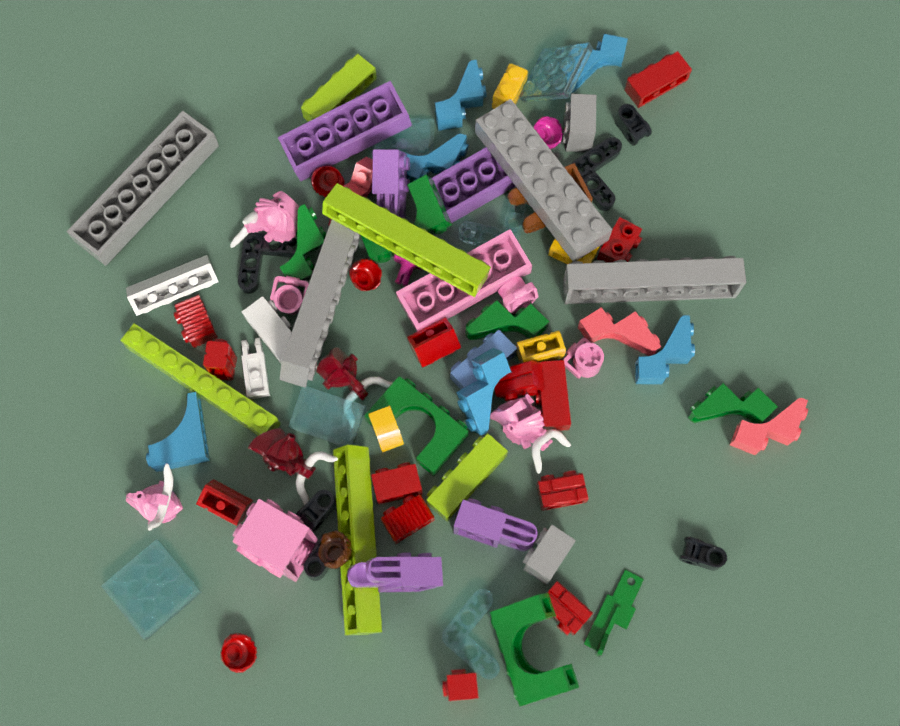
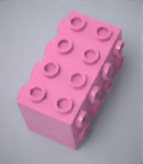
M258 499L257 503H252L247 510L246 515L248 517L243 525L239 524L233 533L235 538L232 542L238 546L236 550L253 563L264 567L279 578L284 575L297 582L304 570V563L312 552L318 538L309 527L303 524L304 522L296 514L290 511L287 514L284 513V510L278 504L269 499L266 502Z

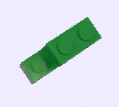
M305 204L298 208L297 250L287 263L280 266L285 277H296L303 281L312 276V270L315 268L310 257L305 259L304 256L321 248L326 237L323 227L318 228L314 221L317 219V216L312 207L307 208Z
M496 300L492 305L488 303L481 310L482 314L479 317H473L465 325V336L473 341L485 338L491 332L494 334L500 330L502 333L517 332L530 339L540 336L547 330L549 320L532 304L526 308H520L514 317Z
M723 383L718 388L714 385L705 394L708 397L703 402L698 400L690 408L692 413L688 419L693 423H698L728 415H739L747 418L754 424H761L778 406L759 388L753 393L749 390L739 399Z

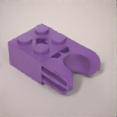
M373 150L372 194L377 195V205L387 208L391 213L400 218L406 219V192H409L407 184L410 183V180L407 179V170H410V158L400 150Z
M471 498L468 501L462 500L454 524V534L495 548L498 547V544H502L520 551L531 549L538 534L534 524L503 513L504 510L499 507L491 506L487 508L481 506L482 503Z
M399 553L397 556L375 557L367 562L350 566L347 572L348 581L351 586L357 588L378 587V592H421L443 586L441 557H432V553H420L414 557H411V553Z

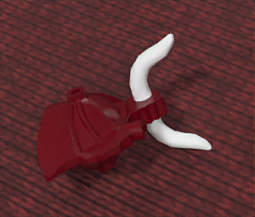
M335 347L329 351L328 355L321 359L316 372L325 380L322 385L328 390L331 387H349L351 392L345 399L344 413L351 428L354 429L356 419L352 412L353 402L357 398L362 401L368 395L365 389L368 386L377 384L389 388L392 382L381 377H368L361 382L356 379L357 357L352 353L347 356L339 347Z
M281 428L260 434L249 444L248 449L259 454L272 472L282 470L286 471L290 476L297 472L296 489L304 505L307 504L309 496L305 490L304 482L305 478H310L315 471L314 463L317 460L335 462L338 458L324 451H318L304 459L301 448L295 441L296 436L292 433L287 434Z

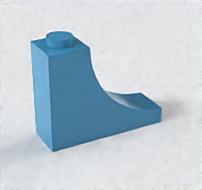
M197 392L187 393L186 412L176 430L164 440L148 445L149 453H146L147 464L156 472L164 471L165 464H169L170 469L210 461L202 403Z

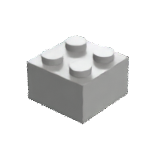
M571 94L570 102H566L563 116V125H565L563 143L566 144V152L586 153L592 149L596 133L597 95Z
M551 525L549 530L544 527L535 542L538 544L537 548L531 547L523 560V563L526 564L523 570L547 585L576 540L554 525Z

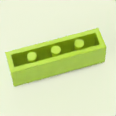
M359 54L347 60L345 66L339 72H335L325 85H321L311 98L303 102L301 106L303 118L309 122L357 98L377 79L376 68Z
M488 433L484 438L480 436L472 445L474 449L469 454L465 452L457 461L459 465L454 470L449 469L442 477L444 481L439 487L433 486L426 495L428 497L426 500L427 504L446 522L460 508L462 500L467 501L507 457L508 450Z

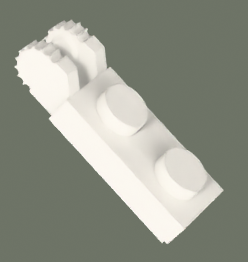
M255 338L257 353L249 354V344L247 340H242L243 355L241 357L247 398L256 399L270 396L265 354L261 339Z

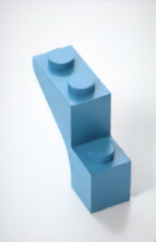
M604 34L602 42L598 41L596 50L576 46L575 53H570L568 66H571V70L566 71L565 74L566 92H575L597 69L603 66L621 67L628 38Z
M472 60L468 63L457 92L445 101L435 102L438 131L461 128L463 119H466L465 109L483 106V98L487 97L486 86L481 84L483 71L482 67L478 68L477 60Z
M457 134L427 155L415 156L407 154V157L410 158V170H407V179L410 180V183L424 175H429V172L438 175L459 163L461 156H465L468 151L467 135Z
M684 315L679 319L665 347L659 353L652 356L638 357L635 362L636 384H663L666 377H669V364H688L691 358L694 357L695 345L691 344L694 324L690 323V315Z
M495 348L471 360L474 366L472 371L477 381L456 392L459 398L457 401L458 405L467 417L465 420L467 427L470 431H474L481 436L489 430L493 390L498 381L511 372L504 352Z

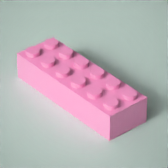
M511 229L467 253L477 260L484 261L491 267L488 277L476 297L467 294L431 273L396 292L397 299L416 332L445 317L449 319L496 293L511 279L516 277L523 278L531 273L532 264Z

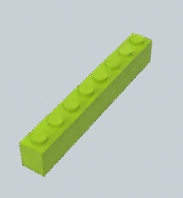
M337 183L323 201V215L473 297H476L488 277L491 267L484 261L477 260L468 255L464 250L455 248L444 239L433 236L427 230L411 224L405 218L398 217L387 208L376 205L368 198L354 193L348 187H343Z
M135 323L120 340L127 349L190 391L197 392L202 399L259 436L264 432L279 428L281 425L276 416Z
M345 445L333 449V456L338 458L334 462L338 531H341L349 538L352 548L350 559L341 566L345 635H369L382 632L378 587H353L347 577L350 566L367 562L377 557L369 447Z

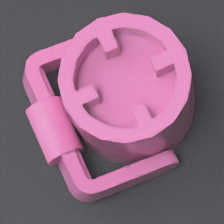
M277 276L274 279L270 300H274L275 306L281 312L297 314L299 313L309 283L296 277ZM278 282L286 284L277 290ZM297 287H305L304 293Z
M521 277L511 279L498 290L499 295L503 299L504 308L511 314H516L520 308H526L538 298L537 288L532 282L525 284Z
M582 338L577 343H573L566 351V356L563 359L565 368L578 379L580 377H594L600 371L604 361L603 350L588 339ZM573 357H574V359H573V367H572V366L568 363V360H569L570 358H573Z

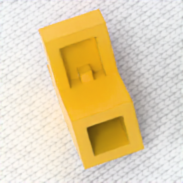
M390 406L368 414L382 452L404 445Z

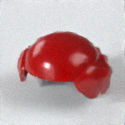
M320 166L312 173L311 182L313 190L320 196H324V198L328 196L337 183L341 186L345 185L343 176L335 167Z
M365 258L352 264L349 276L357 289L369 291L376 289L380 285L382 270L374 261Z
M230 634L224 640L220 651L223 664L235 673L245 672L255 663L257 658V648L254 645V641L245 634Z

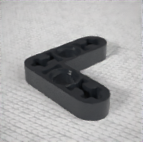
M615 137L607 138L572 162L579 169L584 167L583 173L581 171L579 173L586 186L589 181H595L598 184L596 189H590L588 186L587 188L593 198L592 202L602 211H608L613 208L615 195L596 171L620 155L622 143ZM609 145H610L611 147L616 146V149H615V150H614V149H610L609 151H607ZM592 155H599L602 160L595 163L591 161L590 157ZM602 197L604 199L609 198V203H607L606 201L602 203Z
M267 233L248 234L243 242L238 275V285L241 291L251 294L258 289L263 255L293 257L296 250H293V246L297 243V236L290 241L281 243L278 249L273 250L269 248L271 242H267L264 238ZM254 240H257L258 244H255V253H253L250 243H253ZM248 259H256L257 264L254 267L249 268L245 266ZM247 273L250 274V279L252 281V283L249 284V287H246L243 283L248 281Z

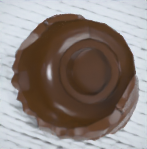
M335 530L325 533L322 536L318 552L320 560L326 567L331 569L343 566L350 559L352 551L351 542L341 531Z

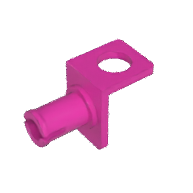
M398 255L393 257L395 262L401 265L395 283L403 284L406 287L408 286L413 269L421 271L423 269Z

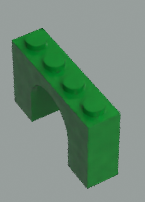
M424 175L407 184L417 208V216L413 225L427 230L432 235L442 234L447 231V227L451 226L452 223L434 180L428 175ZM361 235L371 260L377 263H385L391 259V256L395 255V253Z
M398 376L364 415L365 420L372 426L368 414L388 406L391 407L395 420L408 411H420L427 414L433 420L436 431L432 440L416 457L417 464L434 477L468 437V427L461 420L457 419L455 421L449 416L450 412L442 405L436 406L432 402L431 396L426 392L420 393L416 390V385L408 378L404 380Z
M549 593L538 594L490 612L492 617L491 623L496 630L499 649L503 653L506 662V672L511 678L514 688L513 694L518 701L519 707L579 688L572 663L549 671H541L532 667L523 654L522 640L526 630L535 623L556 616Z

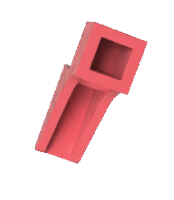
M365 157L358 161L355 165L351 181L343 187H348L354 193L367 198L372 190L373 159Z
M601 307L579 321V331L591 343L601 339H615L647 356L657 354L661 348L657 335L650 332L647 328L646 320L639 316L636 311L618 323L613 324L612 316Z
M804 398L797 399L767 423L754 424L741 420L736 426L730 445L756 455L761 450H765L769 438L787 446L794 440L797 441L802 430L799 428L800 422L805 420L808 413V408H806L808 400Z

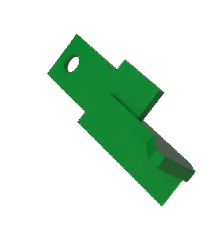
M624 570L613 596L607 594L584 642V645L596 650L595 655L602 656L614 624L627 629L636 608L632 607V604L644 579L627 570ZM628 578H633L635 584L629 585L627 583Z

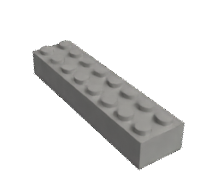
M512 99L476 120V135L573 262L609 240L612 228Z
M182 111L69 228L67 233L75 243L106 266L216 150L219 144L214 133Z
M331 220L281 362L280 380L305 388L308 380L313 381L316 372L315 367L322 354L323 343L326 342L330 323L332 324L336 305L339 304L342 287L345 286L348 269L351 268L353 255L359 244L360 234L334 220Z
M726 256L723 259L704 257L692 260L690 257H685L680 260L662 258L658 261L639 259L636 262L617 260L612 263L594 261L584 264L583 262L575 261L566 266L563 278L564 304L736 298L746 284L744 259Z

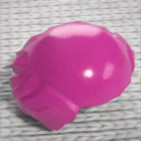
M549 116L539 118L533 128L551 150L561 143L563 136L561 123H559L558 119Z

